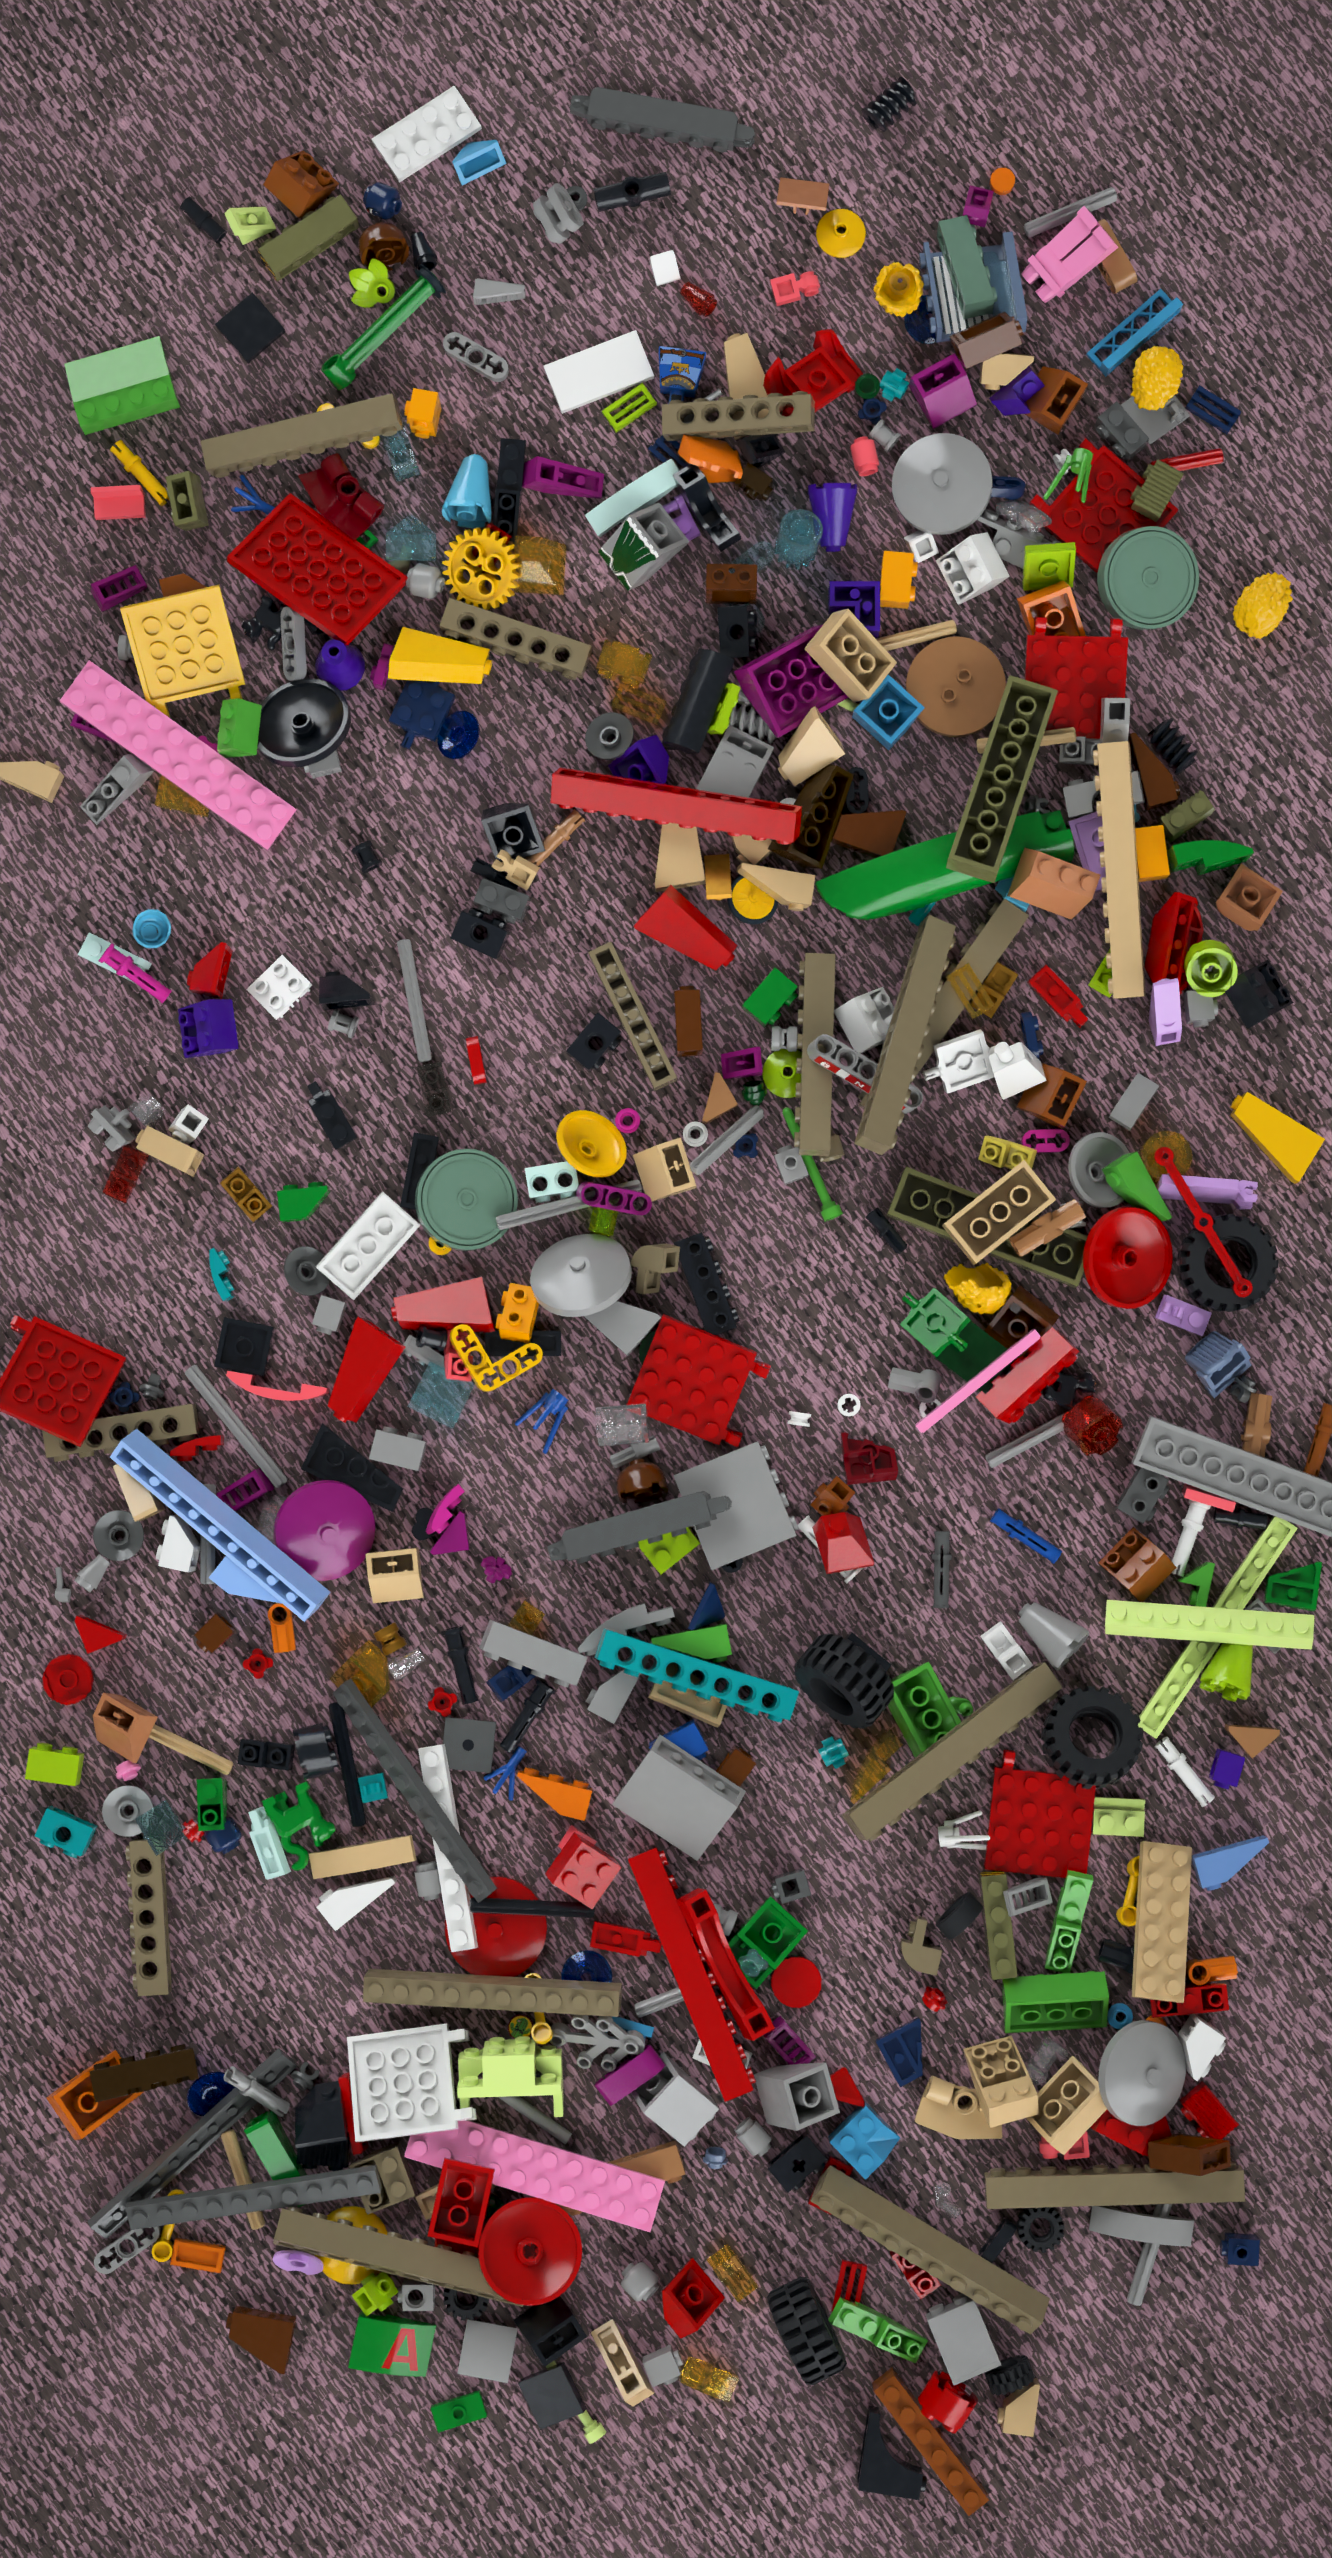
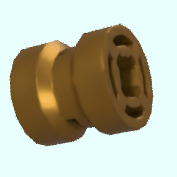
M396 1622L374 1633L376 1640L382 1644V1651L385 1656L407 1645L405 1639L400 1637L398 1633L399 1628ZM395 1637V1640H393V1641H391V1642H389V1643L386 1642V1641L390 1640L391 1638Z

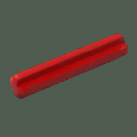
M1219 448L1161 459L1160 461L1178 471L1220 464L1223 462L1224 456L1222 449ZM1152 461L1150 464L1154 466L1156 461Z

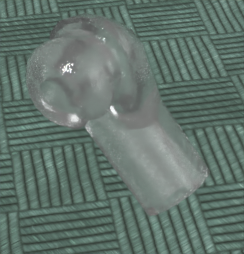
M946 2182L938 2183L934 2188L935 2205L955 2220L959 2216L961 2208L951 2202L950 2185Z

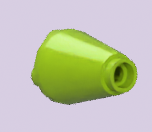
M1222 1643L1201 1675L1199 1687L1209 1692H1214V1690L1222 1693L1221 1697L1228 1701L1236 1702L1237 1698L1247 1700L1251 1693L1253 1645Z

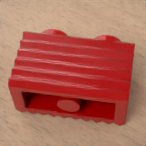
M1203 2081L1179 2100L1183 2105L1180 2111L1189 2121L1195 2119L1200 2126L1196 2130L1202 2137L1222 2140L1239 2125Z

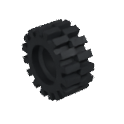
M1023 2208L1024 2211L1019 2213V2220L1016 2224L1022 2243L1028 2249L1032 2248L1034 2252L1041 2250L1042 2253H1045L1046 2249L1051 2251L1055 2249L1054 2245L1061 2243L1060 2238L1064 2237L1063 2229H1065L1062 2218L1056 2208ZM1036 2218H1045L1050 2222V2230L1046 2235L1036 2236L1031 2232V2223Z
M444 2289V2305H447L446 2310L449 2313L452 2312L455 2318L459 2316L463 2321L466 2318L474 2320V2317L481 2316L488 2306V2298L477 2296L474 2302L464 2304L458 2299L457 2290Z
M1016 2355L1014 2358L1003 2359L1000 2361L1001 2366L984 2372L993 2395H1000L1001 2393L1005 2395L1008 2392L1013 2393L1017 2389L1021 2390L1023 2386L1030 2385V2382H1033L1035 2379L1029 2359L1025 2355L1021 2357Z

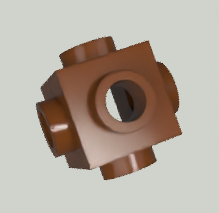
M836 1476L828 1485L823 1482L813 1493L816 1498L810 1505L822 1516L846 1512L850 1507L847 1503L855 1492Z

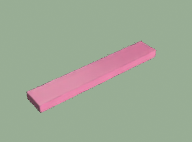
M1032 1329L917 1422L915 1425L918 1430L924 1433L1038 1341L1041 1337L1039 1333Z

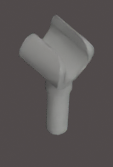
M56 1567L57 1588L55 1590V1598L59 1602L69 1603L71 1589L63 1588L62 1568Z

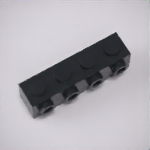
M701 1232L674 1242L675 1246L680 1247L679 1260L705 1331L719 1335L737 1328L736 1322L740 1320L735 1307H729L727 1299L731 1298L727 1284L721 1285L718 1275L722 1274L718 1260L713 1261L710 1251L714 1249L709 1236L704 1237Z

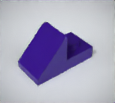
M1028 366L989 399L1004 416L1028 414L1031 411L1026 401L1045 385Z

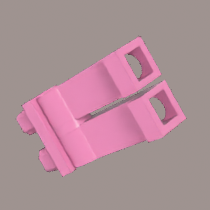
M1085 206L1077 212L1078 215L1047 245L1040 249L1035 256L1032 255L1028 259L1030 264L1021 273L1030 285L1042 277L1045 283L1035 292L1044 303L1056 295L1059 298L1065 294V290L1070 288L1118 248L1116 243Z

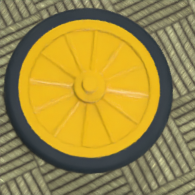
M739 875L731 882L732 898H727V903L730 911L738 920L755 925L768 921L774 915L778 906V902L742 875Z

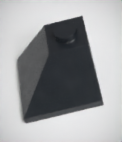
M504 803L482 811L481 822L495 859L503 862V860L497 857L500 850L507 851L514 860L518 855L524 858L545 851L529 804Z
M334 971L325 973V977H319V1004L324 1010L375 1005L370 993L346 975H340V972Z
M338 2081L316 2084L296 2105V2149L347 2140V2122L341 2087H339Z

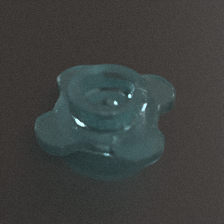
M749 1949L746 1956L739 1958L741 1969L748 1976L757 1977L762 1969L766 1970L768 1968V1962L755 1949Z

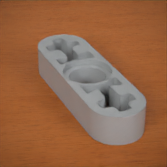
M451 332L444 337L443 347L448 356L494 382H501L507 378L509 368L506 360L460 333ZM459 340V346L466 349L464 357L461 356L463 354L461 349L457 347L453 350L450 349V341L455 342ZM474 351L482 353L483 359L479 363H472L469 360V355ZM488 357L491 358L489 363L494 367H497L499 364L501 365L502 373L497 372L496 375L493 374V368L486 365Z
M284 607L280 616L283 672L290 681L305 678L307 672L304 617L290 607Z
M153 2227V2237L151 2238L150 2235H147L140 2242L137 2237L144 2232L145 2228L130 2229L98 2252L94 2259L95 2269L102 2274L113 2272L153 2244L161 2234V2227ZM125 2239L131 2240L135 2245L134 2251L131 2253L124 2252L121 2249V2242ZM116 2251L118 2256L110 2262L111 2267L107 2264L102 2266L100 2263L103 2259L102 2255L108 2258Z

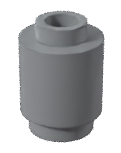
M436 1861L417 1864L414 1874L418 1896L424 1897L425 1901L440 1898L441 1887Z
M747 2117L735 2128L734 2131L737 2133L738 2140L752 2156L758 2154L761 2157L771 2148L769 2143L772 2138L756 2120Z

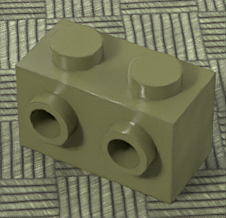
M190 471L166 476L167 494L170 499L171 516L175 526L184 531L208 526L200 477Z

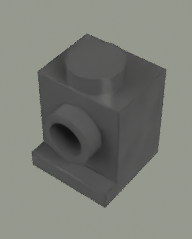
M803 1867L774 1876L775 1883H771L775 1898L780 1897L782 1904L811 1895ZM787 1881H793L795 1887L788 1890L785 1884Z

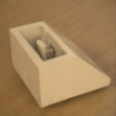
M681 1138L653 1146L633 1155L644 1192L651 1198L652 1202L696 1188Z
M419 1547L366 1553L368 1581L373 1603L424 1598Z

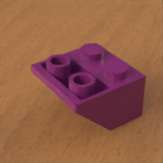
M955 353L913 375L910 379L909 388L933 429L977 406L967 373Z

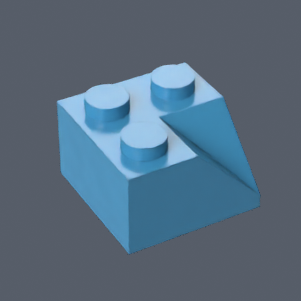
M887 675L871 697L863 700L855 708L852 718L887 750H890L906 733L925 707L891 676Z
M866 2101L864 2107L858 2106L828 2136L829 2143L865 2180L885 2161L900 2139L899 2135Z

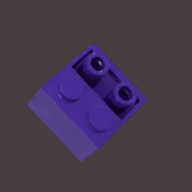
M207 999L178 1009L184 1058L222 1054L239 1049L232 999Z

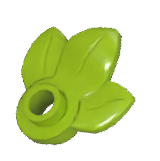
M372 258L368 269L357 268L349 272L350 281L357 290L351 299L354 304L370 308L377 302L388 303L394 298L395 286L388 279V269L381 261ZM379 287L386 289V295L379 293Z

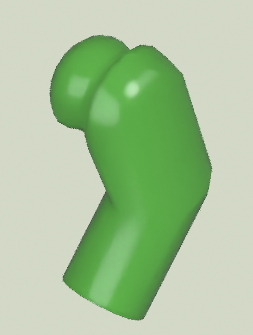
M955 1696L949 1698L956 1713L962 1714L965 1717L973 1713V1706L969 1700Z

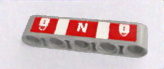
M827 1034L818 1036L808 1045L807 1054L812 1061L869 1094L877 1063ZM817 1044H822L826 1049V1053L820 1052ZM839 1057L846 1059L847 1066L840 1063ZM861 1069L868 1073L869 1079L862 1076ZM912 1084L908 1088L911 1090L910 1098L912 1105L907 1103L903 1105L902 1112L904 1114H908L919 1107L923 1101L922 1092Z

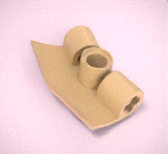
M935 2076L929 2078L915 2116L917 2124L955 2139L1002 2138V2125L989 2128L975 2089L957 2086ZM961 2096H969L970 2100L966 2105L958 2104Z

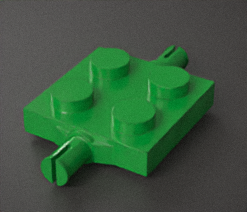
M933 1288L919 1301L910 1292L905 1295L912 1301L903 1296L902 1300L911 1307V1310L900 1325L935 1357H938L951 1343L960 1352L965 1350L960 1344L967 1348L968 1343L960 1338L959 1334L971 1319L936 1288Z

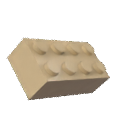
M1023 1160L945 1222L942 1227L971 1263L975 1265L1052 1204L1056 1198L1027 1162Z

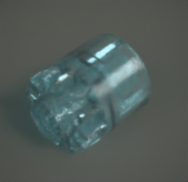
M796 509L788 512L782 518L776 537L774 553L779 554L778 562L786 560V568L794 564L795 569L799 570L801 564L808 567L810 561L815 560L823 533V526L820 519L814 513L803 509Z

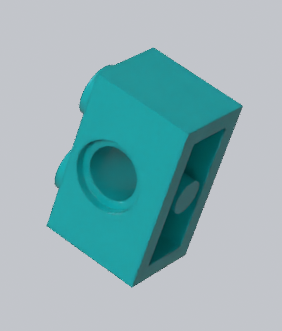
M51 1805L46 1809L35 1837L40 1839L39 1842L51 1848L55 1845L64 1849L63 1853L65 1855L77 1858V1856L81 1857L86 1853L97 1825ZM61 1827H67L70 1830L71 1837L69 1840H65L60 1836Z

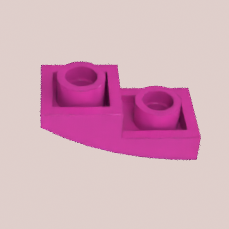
M459 1484L448 1491L434 1509L426 1528L428 1535L435 1531L440 1534L450 1525L447 1520L453 1515L447 1507L450 1510L462 1501L459 1496L465 1492Z

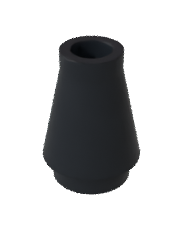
M423 232L414 233L410 237L414 266L420 270L419 265H423L431 271L437 266V255L426 240Z

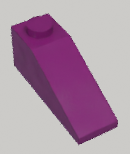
M537 456L524 464L522 487L549 494L601 499L604 474Z

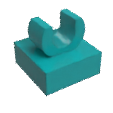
M384 1772L358 1777L363 1803L388 1798Z

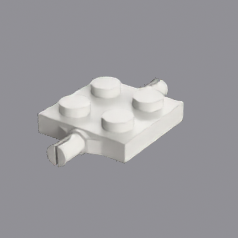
M981 1029L933 1045L937 1059L936 1067L922 1071L925 1081L940 1076L944 1091L947 1094L994 1078L989 1056L995 1053V1046L988 1047Z

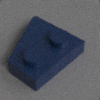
M919 2017L875 2040L900 2087L923 2075L921 2021Z

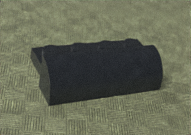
M699 648L696 656L692 658L689 664L690 671L687 679L684 680L680 687L681 695L678 702L672 708L670 723L663 731L662 745L665 749L681 750L687 754L700 752L735 662L734 659L716 651Z

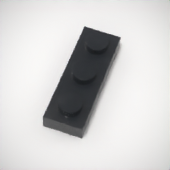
M414 1132L400 1207L416 1210L415 1192L417 1184L425 1169L436 1159L439 1137Z
M499 1331L485 1332V1352L488 1357H505L521 1346L529 1344L501 1339ZM533 1331L530 1343L539 1345L543 1356H561V1331ZM527 1348L525 1356H534L537 1353L535 1350L530 1351Z

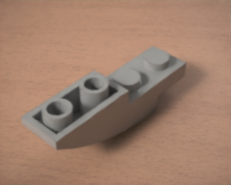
M642 1603L628 1608L609 1618L591 1632L578 1647L579 1653L585 1652V1656L596 1654L604 1628L627 1635L626 1630L631 1629L632 1633L646 1630V1624L655 1622L656 1626L671 1623L670 1618L675 1617L673 1607L669 1606L647 1612L646 1604Z

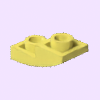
M985 1136L978 1160L999 1168L1007 1167L1009 1169H1013L1025 1160L1032 1169L1037 1150L1008 1140Z

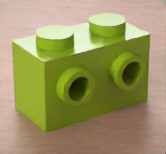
M37 1743V1747L34 1746L29 1749L25 1779L69 1786L80 1784L84 1753H78V1748L64 1746L62 1750L52 1749V1744Z

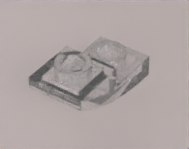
M1007 500L996 504V514L1006 515V519H1016V527L1027 528V532H1039L1042 530V527L1052 524V519L1047 514L1026 502Z

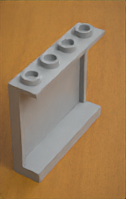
M758 1441L674 1475L681 1496L705 1491L710 1494L711 1499L726 1496L732 1501L729 1510L717 1513V1519L710 1521L711 1526L696 1530L694 1525L712 1571L797 1536L795 1531L799 1530L794 1515L789 1517L785 1509L789 1506L784 1492L779 1494L776 1486L777 1483H780L775 1469L770 1470L766 1460L770 1459L765 1445L760 1446Z
M659 1735L625 1786L622 1787L612 1805L698 1861L737 1809L746 1791L662 1735Z

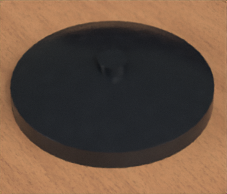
M300 679L280 686L271 692L260 704L262 709L257 747L266 759L284 767H303L325 759L342 744L349 732L351 711L346 698L336 686L319 679Z

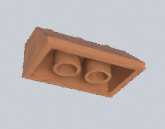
M1024 848L1007 896L1072 920L1092 900L1101 875L1040 851Z

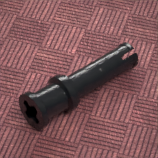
M463 1626L445 1629L441 1631V1634L446 1639L448 1647L446 1653L452 1659L462 1704L464 1705L476 1702L478 1698L467 1658L469 1648L465 1646L462 1634L464 1628Z
M537 1679V1685L531 1695L524 1699L525 1706L500 1743V1747L511 1754L514 1753L536 1716L545 1711L544 1706L551 1695H555L557 1692L552 1686L540 1679Z

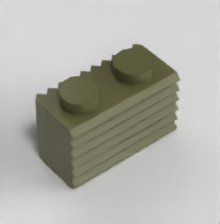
M1159 459L1154 466L1149 464L1142 476L1146 479L1142 487L1137 485L1130 497L1134 501L1131 509L1157 522L1184 473Z
M1199 790L1193 796H1190L1189 799H1186L1185 802H1182L1180 805L1178 804L1176 808L1174 807L1173 810L1161 816L1157 825L1164 826L1165 837L1171 843L1209 817L1215 808L1204 792Z

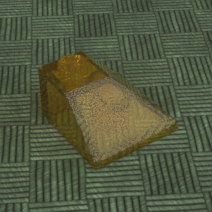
M515 536L514 554L519 553L520 556L514 560L515 563L522 564L521 567L516 568V572L522 574V577L514 580L520 585L514 588V593L564 595L566 545L542 537Z
M368 1640L329 1679L339 1687L351 1678L372 1708L390 1690L387 1657L377 1646Z

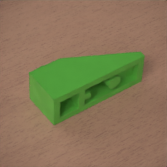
M1138 1152L1122 1155L1102 1169L1106 1181L1112 1190L1130 1205L1151 1212L1161 1222L1172 1218Z
M726 1623L698 1628L693 1631L688 1630L651 1637L652 1644L700 1658L712 1659L713 1663L728 1660L727 1656L732 1655Z

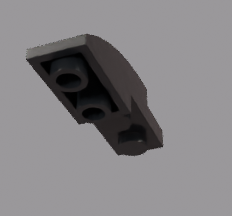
M501 438L493 524L511 536L510 542H517L523 494L522 483L526 440Z

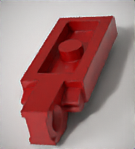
M1047 965L1042 967L1027 982L1061 1019L1063 1018L1066 1022L1071 1019L1079 1028L1087 1022L1088 1018L1080 1011L1084 1007L1080 1003L1081 1000Z
M595 1920L590 1947L640 1957V1955L646 1956L647 1951L660 1953L662 1944L660 1940L651 1939V1933L645 1930Z

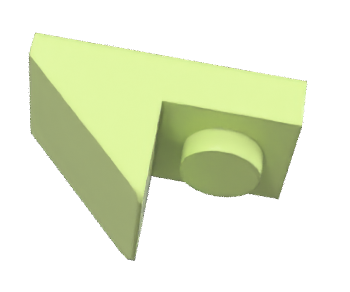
M266 207L229 208L224 213L234 235L239 236L243 245L276 229Z

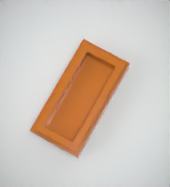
M176 2237L170 2265L221 2273L226 2246Z

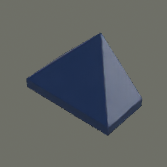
M712 1582L709 1583L688 1626V1629L692 1631L725 1618L715 1584Z

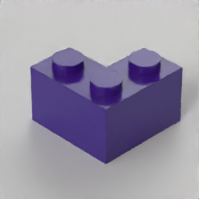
M830 581L828 588V614L849 609L875 638H879L880 581Z

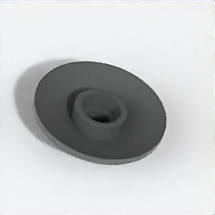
M614 712L605 713L595 718L588 726L585 734L588 750L592 755L602 760H612L622 756L631 747L634 739V729L631 722L624 715ZM611 737H616L614 741L608 743Z
M302 1246L292 1250L284 1262V1275L288 1284L294 1291L305 1296H314L321 1293L330 1281L329 1278L315 1267L324 1255L312 1247ZM301 1270L306 1273L305 1277L302 1275Z
M123 1510L111 1511L97 1521L93 1532L94 1544L99 1553L107 1559L113 1561L127 1560L136 1555L141 1549L144 1541V1529L140 1521H134L130 1512ZM121 1530L124 1532L123 1540L116 1538L117 1531Z

